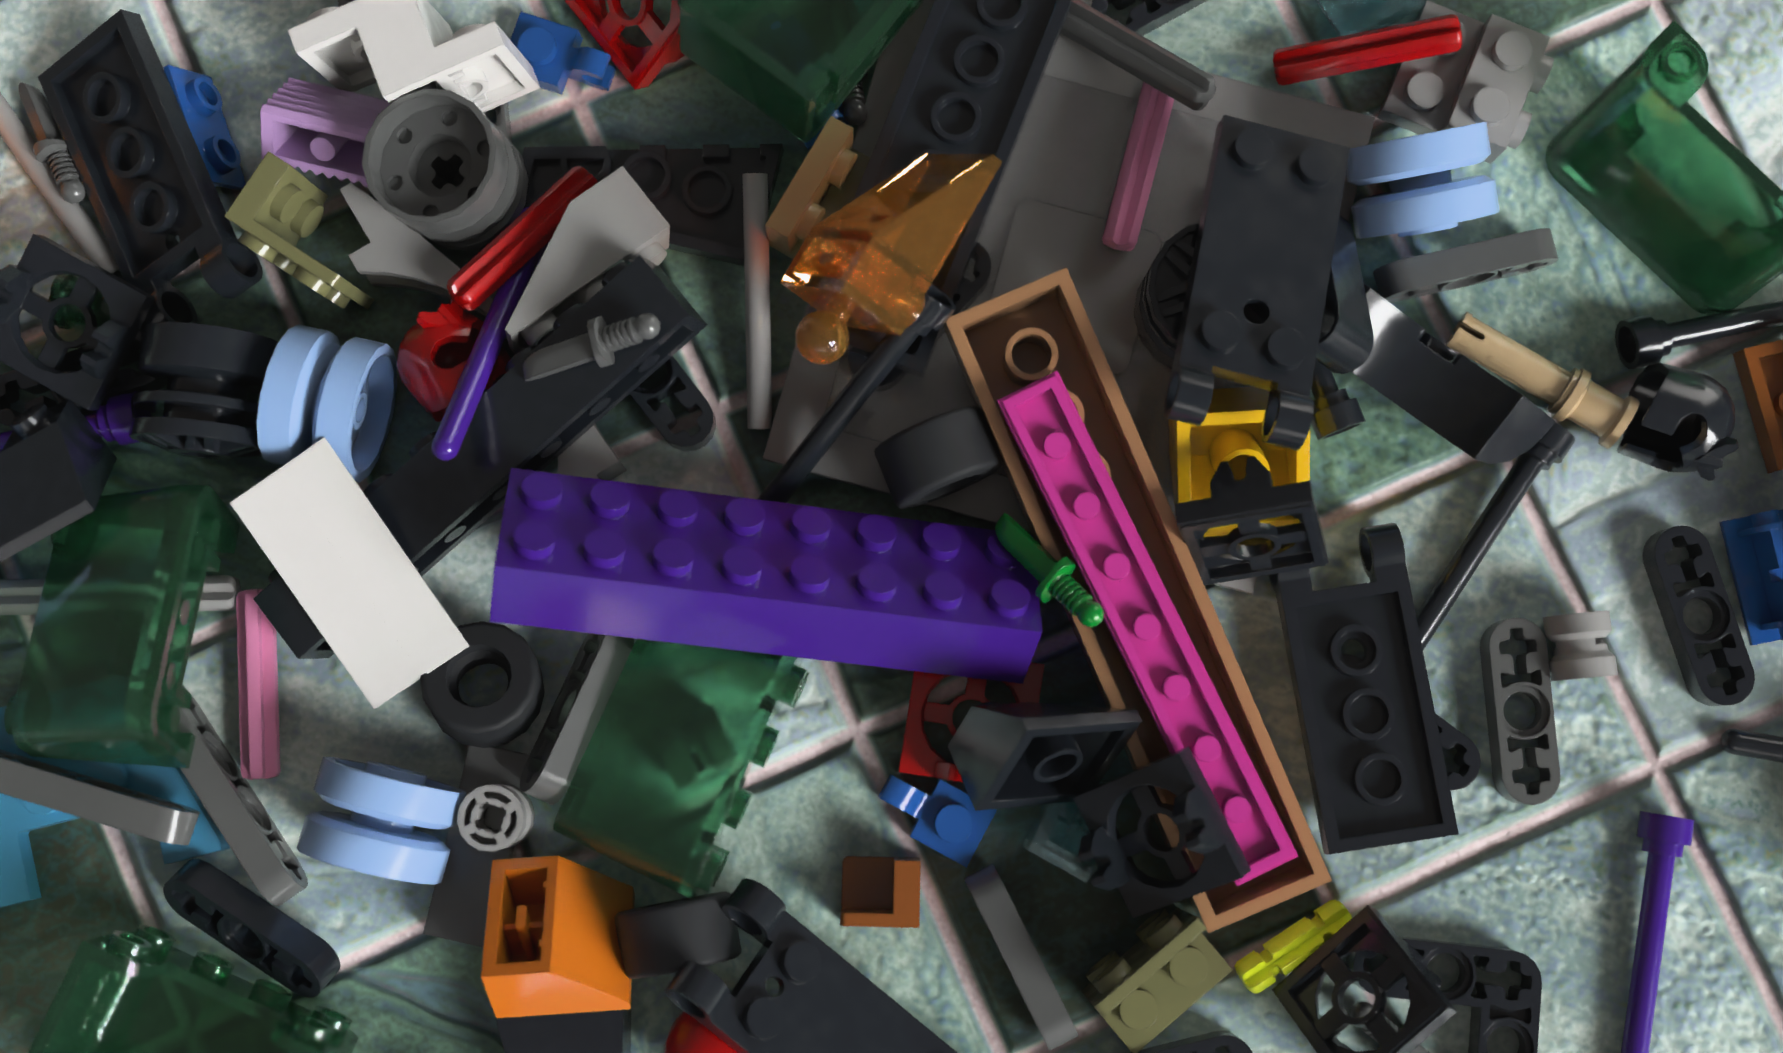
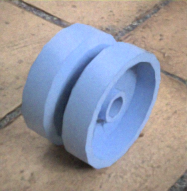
M1481 122L1350 148L1346 171L1347 182L1356 186H1364L1389 181L1390 192L1361 198L1351 207L1356 238H1370L1398 234V237L1419 235L1458 226V222L1500 212L1495 179L1479 175L1452 180L1451 169L1481 163L1491 154L1487 123Z
M300 324L289 328L273 352L260 392L257 438L263 459L270 463L284 466L325 437L355 482L360 483L367 478L379 460L394 413L397 391V366L394 349L386 343L354 337L341 346L338 337L330 331Z
M323 757L314 790L325 802L350 810L351 814L317 811L306 815L297 850L313 859L365 874L418 884L435 885L442 883L451 850L439 838L414 830L413 828L418 826L442 830L458 825V808L467 792L457 787L428 779L425 774L398 766L374 761L363 763L335 757Z

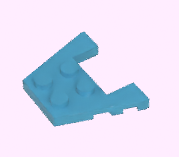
M117 677L0 707L1 750L198 810L200 814L189 845H176L159 841L164 865L230 849L229 844L218 827L213 823L201 800L148 719L141 703L142 696L130 677ZM0 793V908L42 898L29 832L80 817Z

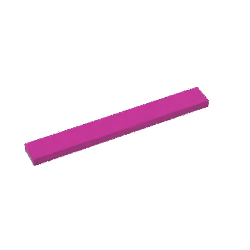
M1058 371L997 400L996 403L1094 601L1099 603L1104 610L1103 619L1170 754L1185 747H1190L1251 868V871L1244 877L1233 882L1239 886L1298 857Z

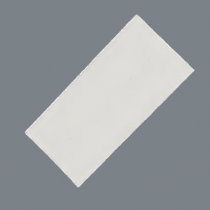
M325 437L230 502L233 509L374 709L418 681L423 673H430L469 647L467 641Z

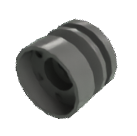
M422 89L397 98L378 114L365 137L362 167L370 192L386 211L404 222L410 229L419 233L426 240L443 249L470 251L488 245L520 215L526 204L529 179L522 155L508 137L490 121L474 102L453 91ZM456 173L464 177V180L458 187L451 184Z

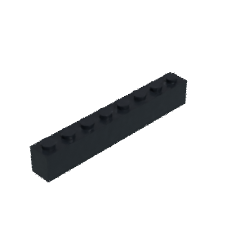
M641 255L634 260L629 259L617 264L603 278V288L585 304H575L560 314L553 324L555 331L537 347H527L514 355L505 366L506 374L492 387L484 389L456 457L444 461L438 459L433 454L432 442L437 432L435 431L420 439L409 452L411 459L394 474H385L366 487L363 493L421 577L505 504L511 468L541 472L707 326L706 322L658 265ZM642 313H651L661 323L660 332L653 339H643L642 343L615 351V363L613 365L600 368L596 360L537 380L525 381L523 363L527 357L542 348L588 333L587 322L589 319L602 316L606 324L611 325L630 317L637 318ZM274 569L268 577L270 584L253 598L298 659L330 658L334 651L278 571Z

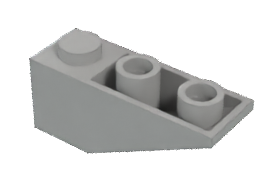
M623 166L570 201L505 328L509 349L514 355L528 346L537 347L555 331L553 324L560 314L575 304H585L603 288V278L617 264L629 259L634 260L641 255L654 264L659 265L667 256L665 250L669 248L670 224Z

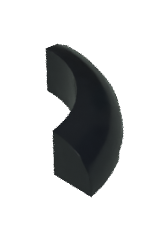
M1364 284L1374 333V346L1364 364L1352 372L1361 380L1472 458L1488 464L1508 462L1527 452L1556 422L1524 395L1506 385L1465 356L1456 354L1449 347L1428 334L1425 328Z

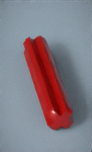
M1448 14L1279 48L1273 52L1272 58L1275 78L1279 85H1289L1457 52L1461 49L1462 32L1457 15Z
M582 166L571 168L448 280L446 286L451 298L466 311H472L479 307L551 240L570 201L598 183L596 178Z

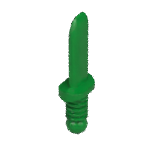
M1003 513L995 526L996 536L1003 547L1040 582L1035 595L1044 603H1047L1053 597L1056 598L1073 616H1077L1080 623L1086 627H1094L1100 624L1104 618L1102 606L1096 601H1092V596L1071 577L1076 565L1066 556L1057 561L1012 517Z

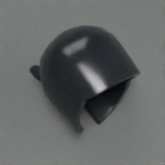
M1664 363L1649 365L1637 376L1628 396L1638 399L1640 404L1632 421L1624 431L1623 438L1616 451L1664 471H1698L1702 478L1708 481L1714 480L1715 470L1723 467V458L1739 448L1737 439L1731 438L1735 427V407L1727 389L1709 375Z

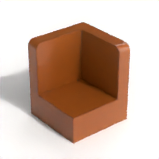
M846 856L842 862L840 926L919 928L920 857Z

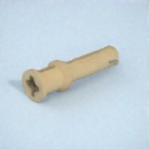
M1469 312L1462 316L1453 330L1455 332L1454 335H1451L1445 344L1450 349L1455 350L1549 404L1547 411L1551 413L1552 418L1558 421H1563L1567 418L1599 437L1598 444L1606 449L1612 447L1632 421L1640 404L1639 400L1633 396L1623 399L1591 381V372L1583 368L1580 370L1573 368L1570 372L1474 318Z

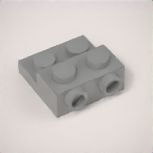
M1427 0L1420 9L1416 21L1448 14L1457 15L1462 32L1461 49L1457 52L1398 63L1377 118L1418 135L1486 122L1491 154L1484 161L1491 164L1507 149V146L1516 149L1527 132L1532 114L1523 111L1522 108L1529 91L1537 94L1542 89L1552 69L1554 58L1544 55L1550 37L1494 14L1483 23Z

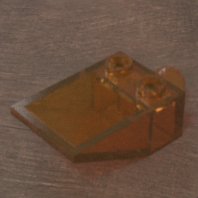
M924 154L813 226L780 281L783 286L818 310L806 315L797 326L795 341L800 354L814 364L825 365L837 361L843 356L849 344V331L847 327L901 336L905 328L913 324L923 311L926 292L1002 164V161L993 154Z

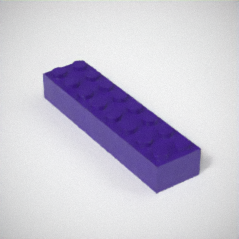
M510 469L494 563L490 622L1023 684L1042 634L1039 598L1035 595L1038 581L1003 547L996 536L995 530L533 470Z

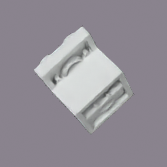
M354 0L341 7L319 9L309 15L306 22L288 29L296 53L337 89L355 92L377 82L383 98L390 104L401 96L422 89L449 90L474 102L484 113L540 88L532 65L495 21L486 25H468L453 34L450 25L428 0Z

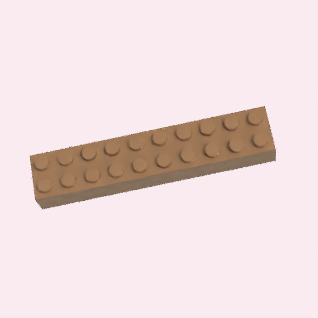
M1067 267L949 317L944 324L945 333L975 403L982 410L1001 455L1003 468L1033 538L1057 561L1065 556L1068 557L1076 565L1071 577L1091 595L996 403L997 400L1058 371L1298 854V857L1239 886L1234 882H1230L1189 897L1196 917L1205 925L1206 931L1211 933L1331 882L1332 879L1187 544L1183 542L1177 521ZM1064 607L1106 707L1137 710L1142 719L1141 724L1124 747L1133 770L1169 755L1170 752L1104 619L1097 626L1086 627L1080 623L1077 616H1073ZM1154 786L1162 803L1174 805L1177 795L1167 789ZM1160 813L1152 814L1166 847H1176L1180 838L1178 826L1167 815ZM1185 848L1197 871L1204 859V855Z

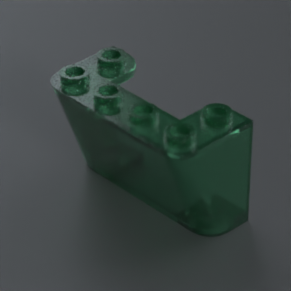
M636 639L561 803L553 830L689 899L697 895L701 889L709 892L711 887L716 886L730 855V851L720 847L724 837L722 832L725 826L735 830L738 828L753 793L742 788L753 763L760 767H765L779 737L780 731L770 727L775 714L779 713L783 704L795 708L810 673L800 667L804 658Z

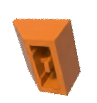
M559 855L492 860L481 979L495 1017L509 1018L630 1009L632 979L626 976L614 917L621 911L635 908L634 888Z

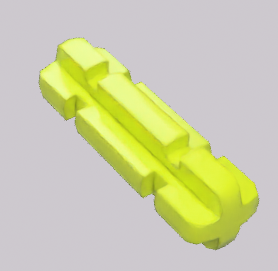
M1329 900L1313 911L1315 917L1312 919L1303 917L1262 944L1264 948L1262 952L1258 953L1253 950L1238 960L1234 967L1244 986L1253 994H1257L1276 982L1274 976L1281 973V975L1286 976L1295 970L1352 919L1347 908L1339 900Z

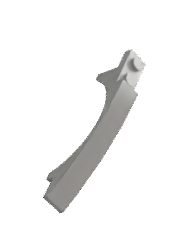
M352 183L340 189L341 193L370 241L369 244L348 255L356 270L360 274H365L373 286L408 288L451 299L446 285L448 280L460 268L419 233L410 229L404 222L386 211L378 201ZM489 296L474 311L486 318L493 299ZM596 425L592 426L558 456V474L612 480L627 471Z

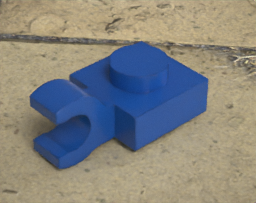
M520 12L510 40L532 65L540 88L562 95L568 78L591 87L609 91L617 70L616 66L609 64L610 54L591 47H580L583 38L578 29Z
M890 774L878 795L883 801L917 818L908 834L911 838L966 868L997 811L996 809L975 811L967 793L941 779L937 780L930 795Z

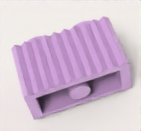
M289 77L287 83H283L282 88H278L277 93H273L272 99L268 98L267 103L262 104L260 111L261 158L263 159L269 151L294 169L299 167L304 173L311 169L316 176L323 172L328 179L334 175L341 182L348 178L353 185L360 181L366 188L367 182L362 167L365 137L378 114L388 107L390 103L384 99Z

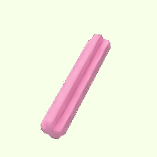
M1144 81L1102 237L1105 246L1119 251H1132L1137 244L1174 103L1173 98Z
M263 589L244 590L238 592L236 596L240 768L242 777L249 780L270 779L279 776L281 772L277 630L253 599Z

